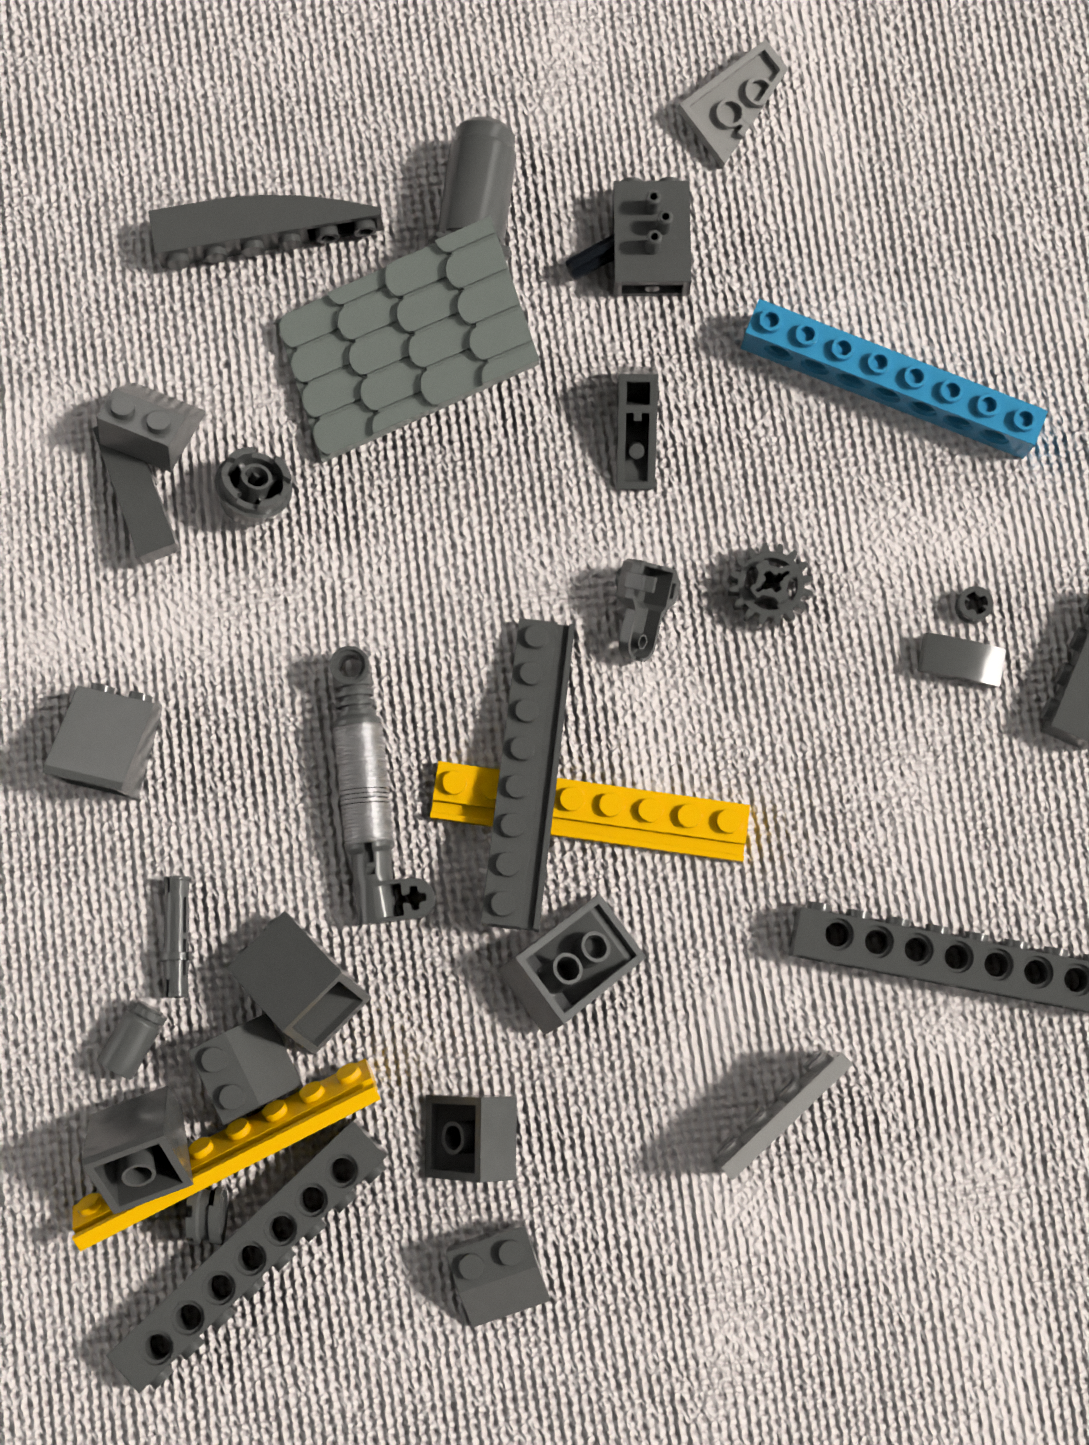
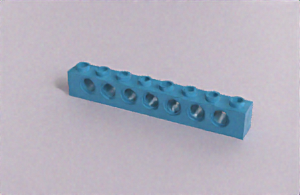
M762 299L758 300L740 348L1021 459H1024L1035 446L1048 413L1047 410Z

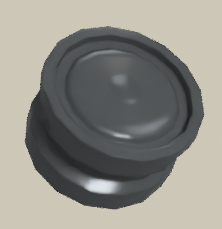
M218 1185L214 1191L203 1189L187 1197L188 1217H185L186 1238H191L188 1239L189 1245H200L202 1240H209L210 1243L223 1245L225 1241L228 1221V1195L226 1187Z

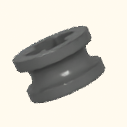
M972 586L965 589L958 596L954 607L959 619L965 623L975 624L984 620L991 613L994 602L988 590L983 587ZM968 596H971L974 601L981 600L983 606L978 609L981 614H977L974 609L967 610L965 604L970 601L967 598Z

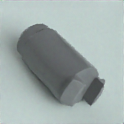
M483 116L472 117L460 123L456 128L455 140L450 144L438 229L429 236V245L435 243V240L491 216L505 260L507 261L510 258V247L505 246L504 243L516 165V152L514 151L515 135L500 120Z

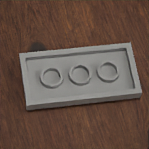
M821 1050L818 1051L804 1064L803 1067L807 1072L799 1080L789 1079L774 1093L778 1099L774 1104L766 1109L763 1106L758 1108L745 1121L748 1128L739 1137H735L732 1134L718 1146L715 1151L719 1156L713 1162L725 1175L734 1180L853 1065L852 1062L842 1052L826 1051L823 1053Z

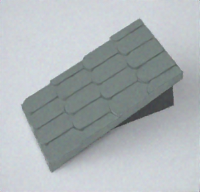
M491 216L435 240V243L399 258L385 268L330 291L327 296L288 312L282 318L276 320L322 463L539 365V357Z

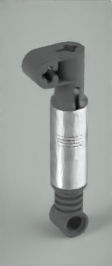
M356 646L341 647L334 652L330 659L333 688L335 691H339L334 694L335 700L340 701L335 704L337 710H341L336 713L337 719L332 724V732H334L333 739L335 741L333 743L336 748L334 755H336L335 759L337 760L335 763H337L336 771H338L337 778L339 779L338 786L340 787L338 790L341 791L339 793L341 796L339 800H341L340 805H342L340 809L343 810L341 818H343L345 852L351 856L358 926L421 919L428 916L436 905L434 889L428 882L420 878L393 880L390 851L395 846V838H393V819L391 818L392 811L390 810L392 807L389 803L391 800L388 794L390 790H388V772L386 771L387 764L385 763L387 760L384 755L386 753L384 751L385 744L383 743L384 736H382L384 733L382 732L383 728H381L383 725L381 718L376 715V710L370 708L375 705L374 699H369L374 696V691L368 689L373 686L372 666L363 650ZM351 659L360 661L362 664L361 670L356 676L345 677L342 675L341 668L346 661ZM401 885V892L404 897L410 896L412 889L417 888L419 893L426 894V901L420 902V909L414 910L412 904L403 903L404 915L397 916L394 886Z

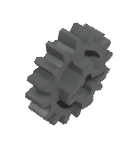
M763 543L759 554L752 548L747 550L746 558L748 561L742 558L736 560L734 565L740 572H730L728 580L736 583V585L729 588L728 596H738L733 609L744 608L746 610L743 618L744 621H748L752 616L758 618L757 626L762 628L766 620H771V624L775 629L779 627L781 618H784L789 624L794 621L795 615L793 610L801 614L804 612L806 605L801 600H810L813 594L812 591L804 587L812 583L813 576L803 575L802 572L806 569L808 563L804 561L797 564L794 561L797 555L796 550H793L787 556L783 554V544H778L775 551H770L767 543ZM769 562L782 565L783 568L772 566ZM750 570L754 584L746 590L745 577ZM765 580L769 584L781 581L775 592L772 588L759 591ZM794 581L795 595L793 600L790 601L787 587ZM756 604L768 605L772 610L761 608Z

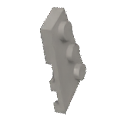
M766 39L681 102L677 108L721 168L730 158L788 71L787 66Z

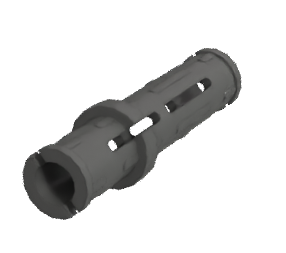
M189 876L164 877L163 952L160 953V961L163 962L164 971L163 998L189 997L188 971L189 961H192V952H189L188 943Z

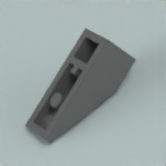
M618 366L617 489H655L658 372L656 367Z

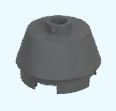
M255 447L241 448L232 452L218 467L215 475V487L224 512L235 522L247 526H257L266 523L283 511L292 497L291 474L285 462L277 455L273 459L265 454L256 453Z

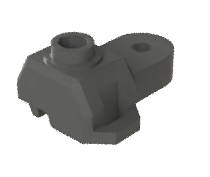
M628 558L623 561L622 567L617 571L615 578L617 586L615 596L626 607L619 637V651L624 658L645 662L652 656L655 650L663 615L677 601L680 580L675 569Z

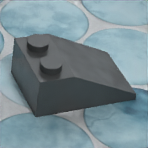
M599 893L506 962L497 971L542 1033L546 1035L569 1021L647 957Z

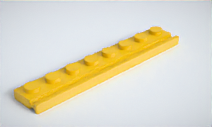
M438 761L430 819L493 828L500 770ZM557 778L550 836L742 863L744 860L743 855L750 805Z
M366 1058L357 1063H348L342 1066L335 1074L321 1081H313L306 1084L299 1092L283 1100L272 1101L262 1111L246 1119H237L230 1123L226 1129L210 1137H202L194 1141L188 1147L194 1183L192 1186L117 1214H113L100 1192L86 1195L76 1205L72 1206V1229L75 1232L72 1240L78 1249L82 1251L380 1100L373 1071Z

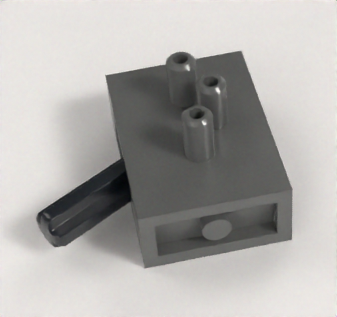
M628 177L621 181H614L612 194L613 234L569 258L565 262L568 273L573 279L579 280L613 261L614 297L689 296L692 282L689 181H680L675 177H665L659 181H642L640 178Z

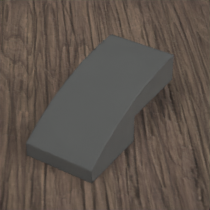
M924 633L917 671L947 680L960 679L987 688H997L1001 684L1006 649L947 635Z

